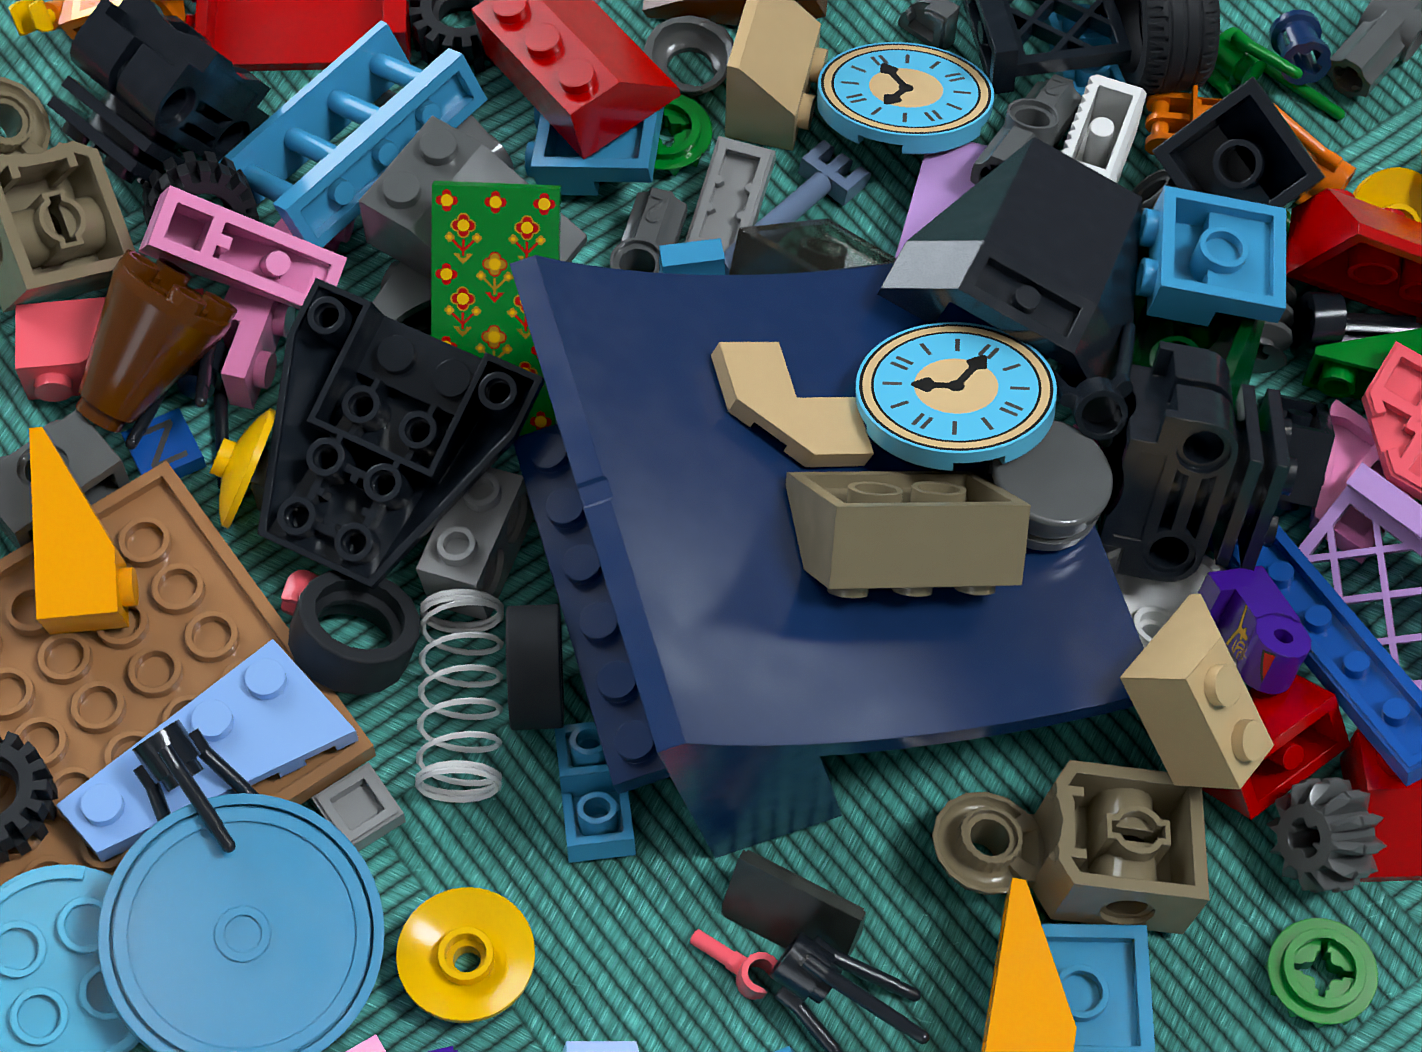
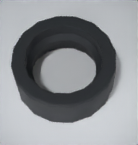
M332 570L312 579L299 596L290 623L288 646L295 663L312 680L333 691L354 695L381 692L398 682L408 667L419 639L420 617L412 599L392 581L384 578L373 589ZM340 613L359 616L375 624L387 636L390 644L384 648L369 650L347 646L332 638L321 627L318 619L325 615Z
M558 604L508 606L506 609L507 694L509 721L512 730L558 729L564 727L561 612Z

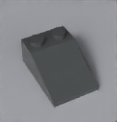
M433 115L359 200L366 243L431 279L432 183L434 181L528 184L483 143ZM561 213L560 261L571 262L587 243V235Z

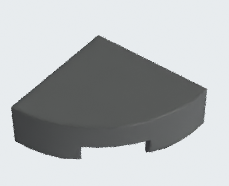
M916 0L901 14L898 25L927 46L947 50L955 42L960 6L949 0Z

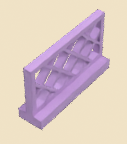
M1362 462L1347 480L1346 488L1298 548L1312 564L1331 562L1334 590L1347 605L1383 600L1388 637L1376 639L1382 646L1389 645L1390 655L1400 666L1397 644L1422 642V633L1396 636L1391 599L1422 596V587L1390 591L1385 554L1413 551L1422 557V505ZM1350 506L1372 521L1376 547L1337 552L1334 526ZM1381 528L1401 543L1383 546ZM1327 536L1329 553L1312 555ZM1377 556L1382 592L1343 597L1338 560ZM1412 680L1422 691V680Z

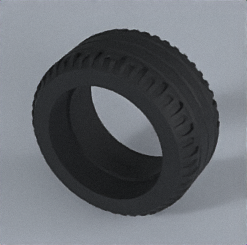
M1114 0L1132 49L1130 63L1118 64L1127 84L1143 88L1147 93L1146 97L1156 93H1190L1193 85H1198L1199 90L1205 84L1214 70L1220 41L1219 0Z

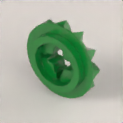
M681 95L664 106L662 121L664 127L668 128L670 135L674 136V143H672L671 147H666L659 138L654 172L656 170H669L676 176L679 170L685 166L690 165L697 168L701 156L705 152L710 151L712 124L707 112L693 99Z
M1326 918L1304 919L1285 928L1273 942L1264 967L1268 970L1271 983L1270 995L1278 997L1287 1008L1289 1017H1300L1313 1022L1316 1028L1340 1023L1343 1025L1348 1024L1370 1005L1378 986L1377 963L1368 944L1350 927ZM1323 949L1322 960H1325L1326 970L1332 974H1337L1338 978L1342 979L1331 980L1322 996H1318L1319 989L1315 988L1314 977L1303 974V971H1300V969H1310L1320 950Z

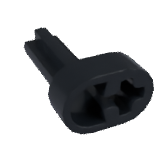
M1309 291L1302 295L1292 308L1295 313V322L1291 327L1293 343L1289 348L1294 356L1312 357L1316 346L1421 328V323H1416V316L1347 313L1344 297L1340 293Z

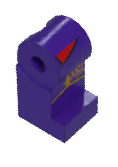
M1262 565L1255 566L1254 571L1238 568L1208 572L1197 594L1202 595L1226 646L1236 658V667L1242 680L1257 691L1267 694L1286 692L1292 685L1300 666L1311 650L1312 641L1308 632L1300 623V618Z

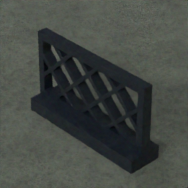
M962 0L984 73L992 83L994 94L1014 92L1016 77L1130 63L1132 49L1114 0H1096L1089 9L1069 0H1030L1040 5L1039 9L1032 16L1010 7L1014 0ZM1052 12H1055L1076 23L1067 33H1064L1043 22ZM1089 28L1108 37L1111 44L1092 46L1079 40V38ZM1031 36H1034L1055 47L1051 52L1026 55L1023 45Z

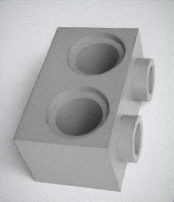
M490 467L435 525L416 567L426 597L443 590L473 589L499 598L534 517L523 476ZM442 602V603L436 604V605H434V606L438 607V606H440V605H442V604L449 603V602ZM466 605L446 610L484 620L491 617L494 608Z

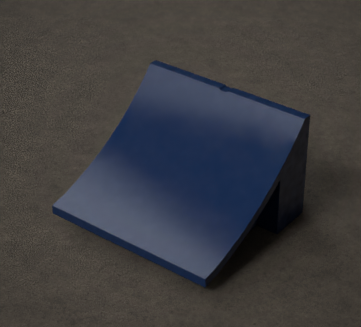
M534 255L510 263V267L557 424L519 436L513 444L609 773L618 794L671 777L715 858L842 816L822 756L896 750L989 737L1074 721L1134 706L1120 677L1142 652L1144 647L1095 525L1083 540L1069 548L1058 551H1039L1026 548L1022 585L996 586L995 593L990 595L966 594L957 591L954 587H933L931 595L914 597L895 593L891 588H869V594L866 597L845 598L828 593L827 587L804 570L786 489L787 472L948 470L927 468L902 460L881 448L870 437L869 440L874 454L865 466L804 467L784 452L787 445L755 422L749 427L728 412L711 354L719 342H779L797 398L855 397L858 370L872 349L885 339L901 331L929 324L877 295L894 263L842 270L789 274L692 275L605 268ZM952 302L948 303L936 323H973L996 328ZM988 461L953 463V471H974L982 475Z

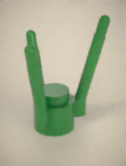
M1231 27L1220 34L1216 64L1207 82L1220 92L1223 98L1234 91L1232 85H1242L1252 77L1258 80L1263 72H1265L1333 118L1342 120L1345 117L1343 109L1307 84L1295 85L1289 83L1282 76L1281 72L1293 79H1300L1303 72L1299 67L1254 42L1238 27Z

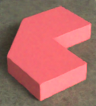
M1396 341L1361 400L1385 479L1400 490L1422 501V355Z

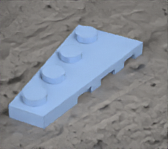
M272 639L61 800L56 806L61 815L98 859L104 862L129 850L148 829L157 823L147 792L133 772L134 769L142 764L132 749L178 719L188 734L198 728L210 747L251 785L279 773L281 778L306 766L305 760L334 746L338 751L359 740L353 726ZM197 757L204 769L193 776V778L207 798L237 794L207 764ZM160 781L171 813L191 804L180 786L168 792Z

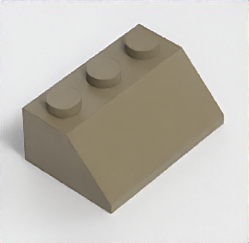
M974 471L787 472L786 489L803 568L827 587V592L832 595L845 598H862L868 596L869 588H891L893 592L901 595L923 597L931 595L933 587H954L957 591L966 594L990 595L995 593L996 586L1022 585L1031 505L1007 490L996 486L993 482Z

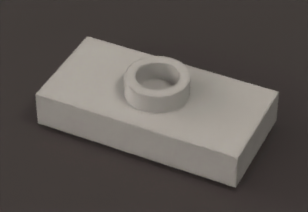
M718 136L685 242L721 238L723 251H725L752 228L757 222L776 161V151Z

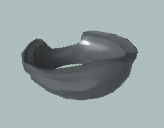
M689 15L671 18L658 24L648 36L643 52L679 87L681 95L695 98L715 89L727 78V64L734 42L723 26L706 18ZM684 52H695L709 60L715 76L702 86H694L674 80L668 73L667 67L674 56Z

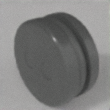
M1053 420L1052 426L1043 440L1029 452L1005 464H1002L998 458L989 460L981 475L996 486L1007 490L1031 505L1026 548L1039 551H1058L1069 548L1083 540L1092 530L1109 502L1113 487L1110 464L1097 443L1082 434L1074 426Z

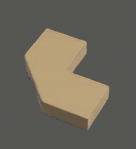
M779 342L718 343L711 354V358L728 412L749 427L755 422L787 445L784 452L804 467L865 466L874 452L866 433L863 419L858 411L855 397L797 398Z

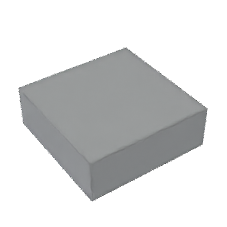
M369 762L311 797L314 807L319 814L338 828L356 847L358 852L406 822L403 811Z

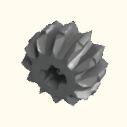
M1338 777L1322 780L1313 778L1300 781L1299 784L1292 785L1291 793H1285L1284 796L1275 799L1280 817H1276L1266 825L1277 834L1278 843L1269 853L1283 856L1285 859L1282 877L1292 878L1293 880L1299 879L1302 891L1310 890L1311 892L1318 893L1332 890L1333 893L1352 890L1353 886L1360 885L1361 878H1367L1370 874L1377 872V865L1372 854L1378 853L1387 845L1375 836L1374 827L1385 817L1368 813L1371 793L1353 790L1350 780H1343Z

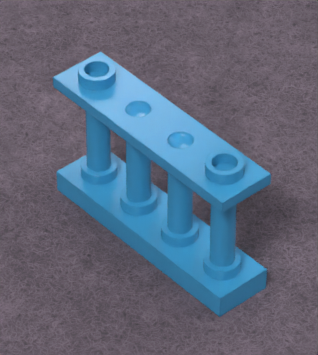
M379 21L225 157L233 161L236 171L242 170L257 205L265 198L273 201L272 204L293 236L323 248L361 214L359 206L361 197L432 115L457 128L488 99L462 53L448 48L424 70L410 64L389 25L386 22ZM394 84L404 87L382 107L372 104ZM352 121L361 125L338 146L329 142ZM309 159L318 163L295 184L286 181Z

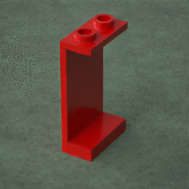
M191 0L192 3H196V13L186 15V23L207 38L213 49L229 59L233 66L244 68L248 71L324 70L379 21L386 22L411 64L412 30L408 9L410 7L409 0Z

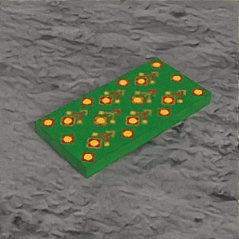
M434 181L432 183V337L480 358H483L485 352L544 378L510 263L534 255L560 260V185ZM544 383L519 435L557 424L546 383Z

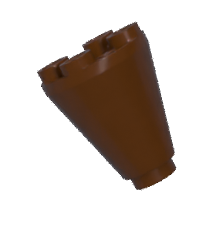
M127 249L114 267L78 392L81 398L76 405V409L94 424L111 432L120 433L126 422L134 423L226 335L231 326V321L237 313V309L216 294L205 291L201 295L189 287L187 284L192 276L175 263L159 257L156 263H153L143 255Z

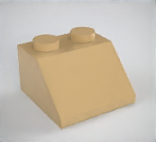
M746 0L727 64L725 137L793 151L799 128L810 129L816 95L809 94L812 82L818 83L819 74L827 63L828 49L819 48L821 23L795 0Z
M1190 594L1121 675L1120 679L1174 785L1241 789L1273 748L1274 744L1202 595Z

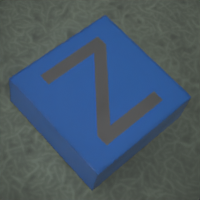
M179 408L154 418L138 446L133 450L128 449L140 476L166 460L179 478L207 467L204 457ZM133 428L121 432L124 442Z

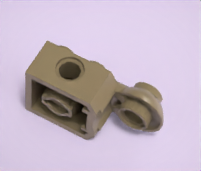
M0 77V127L6 134V138L0 136V306L3 313L15 310L16 305L50 302L109 288L114 267L119 259L123 257L127 249L135 251L98 149L70 141L68 143L59 142L55 147L47 150L51 129L48 114L39 98L23 84Z
M1069 760L1035 814H1027L1025 810L1006 797L990 792L964 793L948 801L936 816L932 834L934 849L939 864L950 879L962 888L982 895L1006 894L1012 877L1026 880L1028 887L1034 891L1050 919L1088 924L1147 925L1148 931L1184 934L1210 900L1202 787L1174 785L1168 772ZM973 843L984 845L991 851L993 856L981 853L975 848Z

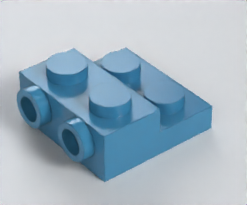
M534 107L537 134L535 142H528L526 146V174L528 177L535 179L536 185H560L561 195L598 196L600 182L652 183L664 107L584 160Z
M1164 185L1154 209L1145 208L1140 223L1139 245L1149 247V258H1143L1140 262L1135 294L1147 297L1146 315L1203 326L1209 325L1215 312L1278 323L1286 309V208Z

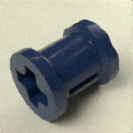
M1291 10L1283 13L1273 22L1269 31V39L1273 50L1291 64L1299 67L1303 72L1300 79H1293L1281 72L1282 76L1289 83L1295 85L1319 81L1327 74L1332 65L1329 46L1321 39L1322 29L1319 20L1313 13L1306 10ZM1285 31L1288 36L1290 44H1288L1284 34ZM1311 51H1313L1315 59L1317 61L1316 64L1313 60Z

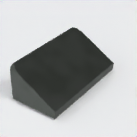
M743 850L738 858L725 894L721 914L725 918L785 949L798 933L803 932L812 940L818 935L836 950L850 956L862 935L866 912L864 908L750 850Z

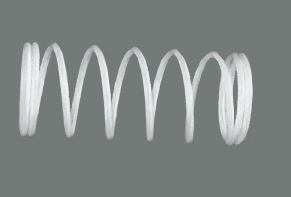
M473 589L443 590L428 596L420 606V617L422 618L420 621V632L430 643L419 653V664L429 676L418 686V696L429 709L424 711L417 719V729L429 742L424 744L416 753V763L422 770L416 774L415 787L424 796L434 800L456 803L474 802L490 798L501 790L502 774L499 771L483 763L458 760L437 762L425 766L422 762L423 753L433 745L451 751L483 753L499 748L502 745V740L494 734L480 731L455 732L433 738L424 730V720L433 712L463 720H484L499 715L503 707L493 700L472 697L452 699L434 705L424 695L425 686L429 681L437 679L454 686L482 688L493 686L503 679V674L494 667L475 664L457 665L434 672L425 663V657L427 652L434 646L461 655H487L500 650L504 642L496 635L483 631L494 628L503 620L504 605L498 598L483 591ZM442 602H449L442 604L429 612L427 611L431 606H434ZM466 605L487 606L497 611L492 617L472 622H453L433 616L442 610ZM426 624L437 630L453 634L434 640L426 631ZM470 637L485 638L497 642V646L482 650H467L442 644L453 639ZM473 670L486 671L497 676L493 680L467 682L450 679L441 675ZM461 704H485L495 707L496 710L484 714H464L442 708ZM474 737L494 740L496 743L482 747H465L448 744L443 741ZM468 773L484 776L488 779L463 780L441 774ZM433 777L449 784L485 787L471 790H447L425 784L423 780Z

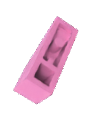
M171 185L160 194L138 251L155 259L159 257L165 258L198 276L301 309L315 278L337 287L347 257Z

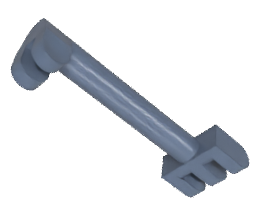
M825 140L821 141L801 159L798 174L807 180L724 251L725 275H749L747 263L826 194L844 206L867 185L871 173L860 166L845 178L844 176L850 170L853 160L841 153L827 165L826 163L832 157L835 148Z

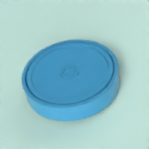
M240 793L207 798L235 841V850L230 853L223 851L192 804H188L170 813L155 823L133 844L119 863L108 885L99 918L98 955L101 975L107 995L125 1027L150 1052H321L330 1046L346 1031L366 1004L380 970L384 949V917L380 895L374 878L356 847L338 828L316 812L300 804L263 794Z

